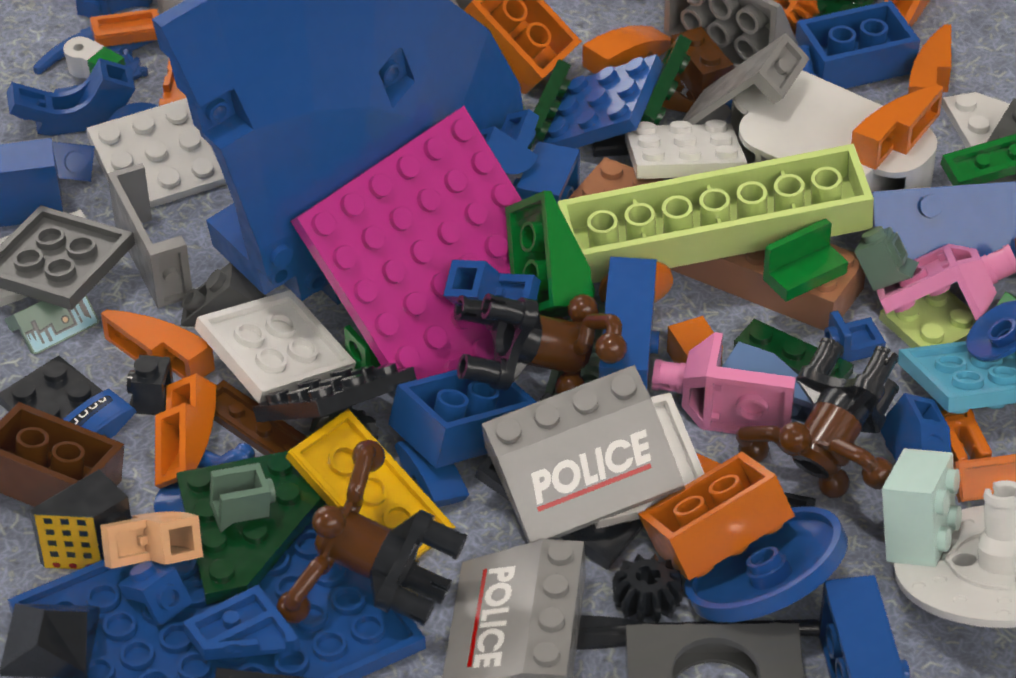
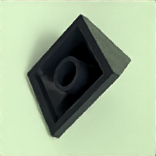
M15 604L0 666V675L10 677L87 678L100 616V606Z

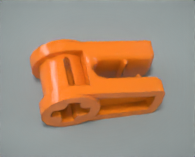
M972 409L963 414H954L946 410L941 411L950 428L953 462L968 460L965 450L970 456V460L992 457V451L975 420Z

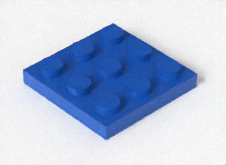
M655 54L645 58L637 57L627 64L617 67L609 66L602 69L599 73L586 77L578 76L572 79L543 142L579 148L637 130L664 65L658 55Z

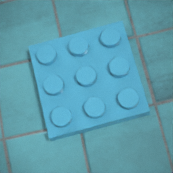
M966 341L899 349L898 364L947 412L963 414L968 412L969 409L983 407L1000 409L1005 407L1006 404L1016 403V351L998 360L981 361L970 354Z

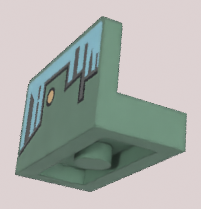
M87 295L73 310L40 301L4 319L12 332L19 329L30 353L34 355L99 323V319Z

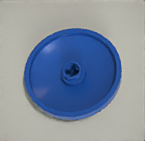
M818 507L792 508L795 517L786 521L780 530L772 534L763 535L750 543L744 552L722 560L714 565L708 574L693 578L690 581L688 579L685 580V592L693 609L699 616L710 621L739 622L776 612L805 597L833 574L846 554L848 539L837 516L826 509Z

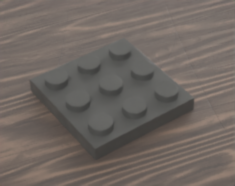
M40 205L0 245V288L73 310L135 245L133 232Z

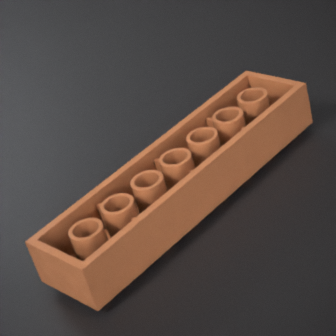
M604 157L568 199L663 181L664 179H637L633 167ZM831 243L830 245L848 261L847 273L787 302L763 280L765 250L670 268V270L823 331L828 327L830 312L838 310L843 317L862 292L865 284V273L856 254Z

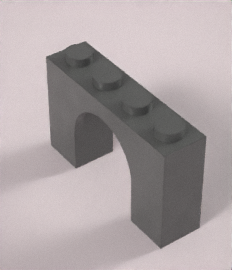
M645 623L641 625H626V678H677L686 669L702 663L730 665L742 671L749 678H804L799 623H686L663 625Z

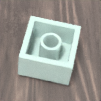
M903 449L882 487L886 562L936 567L943 551H949L952 533L954 530H959L962 519L961 506L955 504V494L958 493L960 485L959 469H954L952 452Z

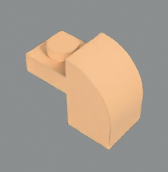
M174 511L133 515L132 519L100 525L105 567L111 569L145 561L168 565L203 557L198 515Z

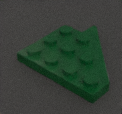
M288 451L176 473L184 512L199 516L203 557L196 558L206 605L226 601L258 585L312 521L315 512L326 504L285 458ZM260 463L265 478H271L275 487L276 501L275 503H270L269 517L233 523L220 533L210 506L211 471Z

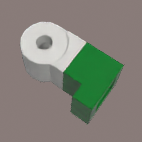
M86 37L72 38L65 43L63 48L69 73L77 78L87 79L99 58L126 66L123 56Z

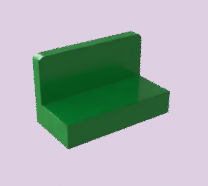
M827 219L816 222L766 246L763 280L785 302L847 273L848 261L830 245L832 223Z

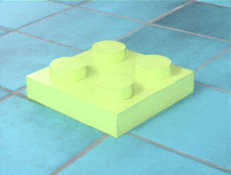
M949 290L937 296H930L928 294L917 299L911 308L903 312L896 313L891 311L886 314L884 309L880 310L879 320L911 348L966 341L970 329L976 322L970 308Z

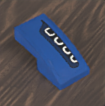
M108 388L85 401L63 420L112 438L137 411Z

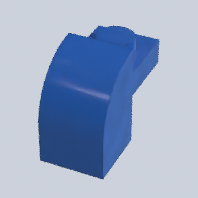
M530 109L508 114L501 130L495 126L479 130L507 176L527 171L538 158V155L529 150L528 146L535 138V128L540 116Z
M452 260L443 296L454 305H462V303L457 302V298L460 295L483 300L487 293L513 300H518L520 297L536 300L541 280L535 275L499 273L486 261Z

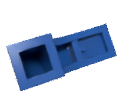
M99 58L86 81L72 90L48 92L11 82L6 94L9 114L23 120L35 121L37 134L55 136L87 131V127L107 122L116 110L128 103L136 88L131 67Z

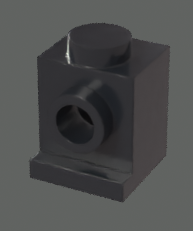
M139 355V358L134 362L135 370H130L127 376V392L132 394L129 404L135 408L136 414L156 415L166 411V386L174 383L170 357Z

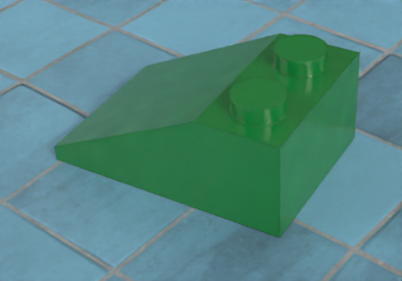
M542 191L505 207L510 273L535 275L541 280L536 299L540 315L548 317L560 315L561 317L569 316V302L575 296L586 294L594 298L595 287L591 278V268L552 192Z

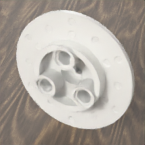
M997 481L993 482L992 489L994 494H992L990 489H985L983 496L984 505L962 509L960 528L958 531H953L950 549L948 552L943 551L936 567L894 563L895 578L899 588L909 600L923 610L950 621L972 626L1016 628V482Z

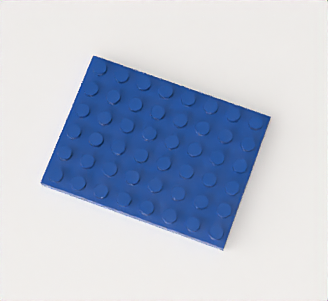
M312 521L258 584L275 607L280 596L291 589L309 563L319 556L314 547L317 534L313 529ZM103 559L8 599L12 614L15 604L100 606V616L87 678H215L216 668L304 678H362L426 649V638L412 619L392 610L387 613L374 607L370 579L336 563L333 564L326 575L320 577L307 595L311 607L308 616L299 623H288L299 637L300 649L287 653L204 660L185 634L183 621L221 602L206 605L196 559L168 564V566L176 567L192 603L162 625L153 621L144 603L124 598L118 586L119 582L130 576V570L140 563L111 569L105 567Z

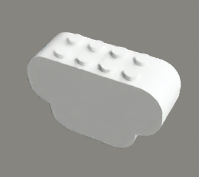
M802 70L784 98L774 105L755 84L732 98L731 124L747 164L849 145L852 140V131L865 118L883 105ZM928 128L907 155L892 150L876 170L862 165L870 190L884 191L931 187L937 150V138L934 132Z

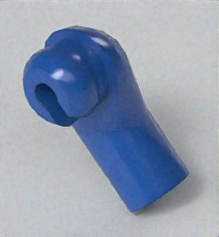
M246 443L238 444L234 449L229 450L222 456L205 450L197 467L203 468L255 457V452Z

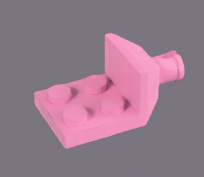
M947 244L914 259L919 264L912 278L876 291L886 314L891 311L899 313L911 308L916 303L915 300L928 294L930 296L940 295L950 289V284L958 282L968 306L977 321L987 312L997 294L993 284L1016 273V258L1009 244L981 257L977 249Z
M714 332L691 349L686 363L667 362L661 359L655 360L651 389L682 394V408L702 430L736 434L737 430L743 426H777L782 428L785 424L792 422L796 377L721 367L723 333Z

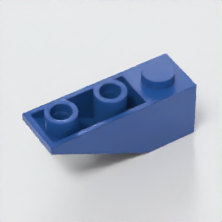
M904 393L885 416L886 422L880 431L885 440V445L892 453L895 461L897 462L904 448L952 452L950 428L935 400Z

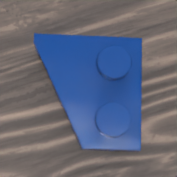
M259 585L183 621L185 634L205 661L295 652L300 649L299 637Z

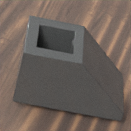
M229 263L221 270H215L204 284L197 289H191L185 295L181 304L183 308L181 325L183 327H195L198 316L266 297V295L260 292L240 271Z

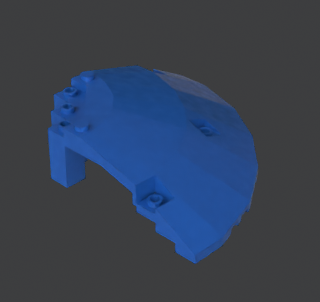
M184 0L152 19L160 50L170 59L176 86L186 95L193 124L200 131L201 137L212 146L234 201L233 204L206 220L213 247L264 295L284 284L301 301L322 290L337 305L341 304L342 302L292 225L291 220L463 106H465L479 130L493 126L501 130L508 114L523 111L520 83L490 30L450 0Z

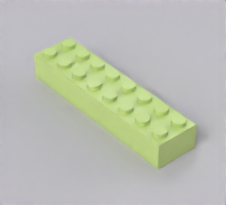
M854 144L558 201V206L591 268L593 283L601 282L608 274L610 256L657 259L658 262L667 265L669 268L765 250L767 245L823 219H827L832 223L831 237L873 228L874 198Z

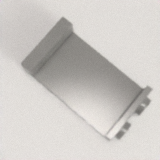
M784 33L706 87L682 121H687L691 124H706L709 120L725 121L732 112L725 103L753 84L774 105L784 98L810 58L787 33Z
M143 163L107 173L115 227L133 232L135 245L128 252L157 308L183 301L185 295L192 289L187 244L182 235L152 244L142 223L152 221Z

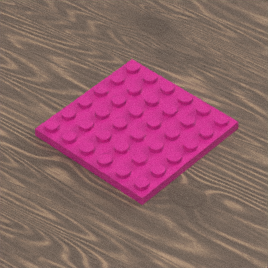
M463 106L291 220V223L381 365L396 363L397 369L413 367L416 379L418 380L457 370L462 354L494 360V345L491 331L482 324L457 321L454 318L455 305L443 295L452 260L486 261L499 273L511 274L505 207L522 199L465 106Z

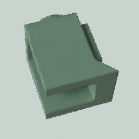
M877 226L867 230L862 234V238L854 251L873 291L912 278L919 262L907 257L908 253L898 232L894 233L891 227L883 229L882 226Z
M260 463L211 471L210 506L220 533L233 523L269 517L270 503H275L276 493L272 479L265 478Z

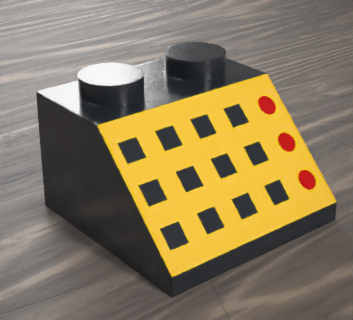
M100 469L29 510L40 563L45 568L82 569L103 560L104 554L100 525L131 519L128 497Z

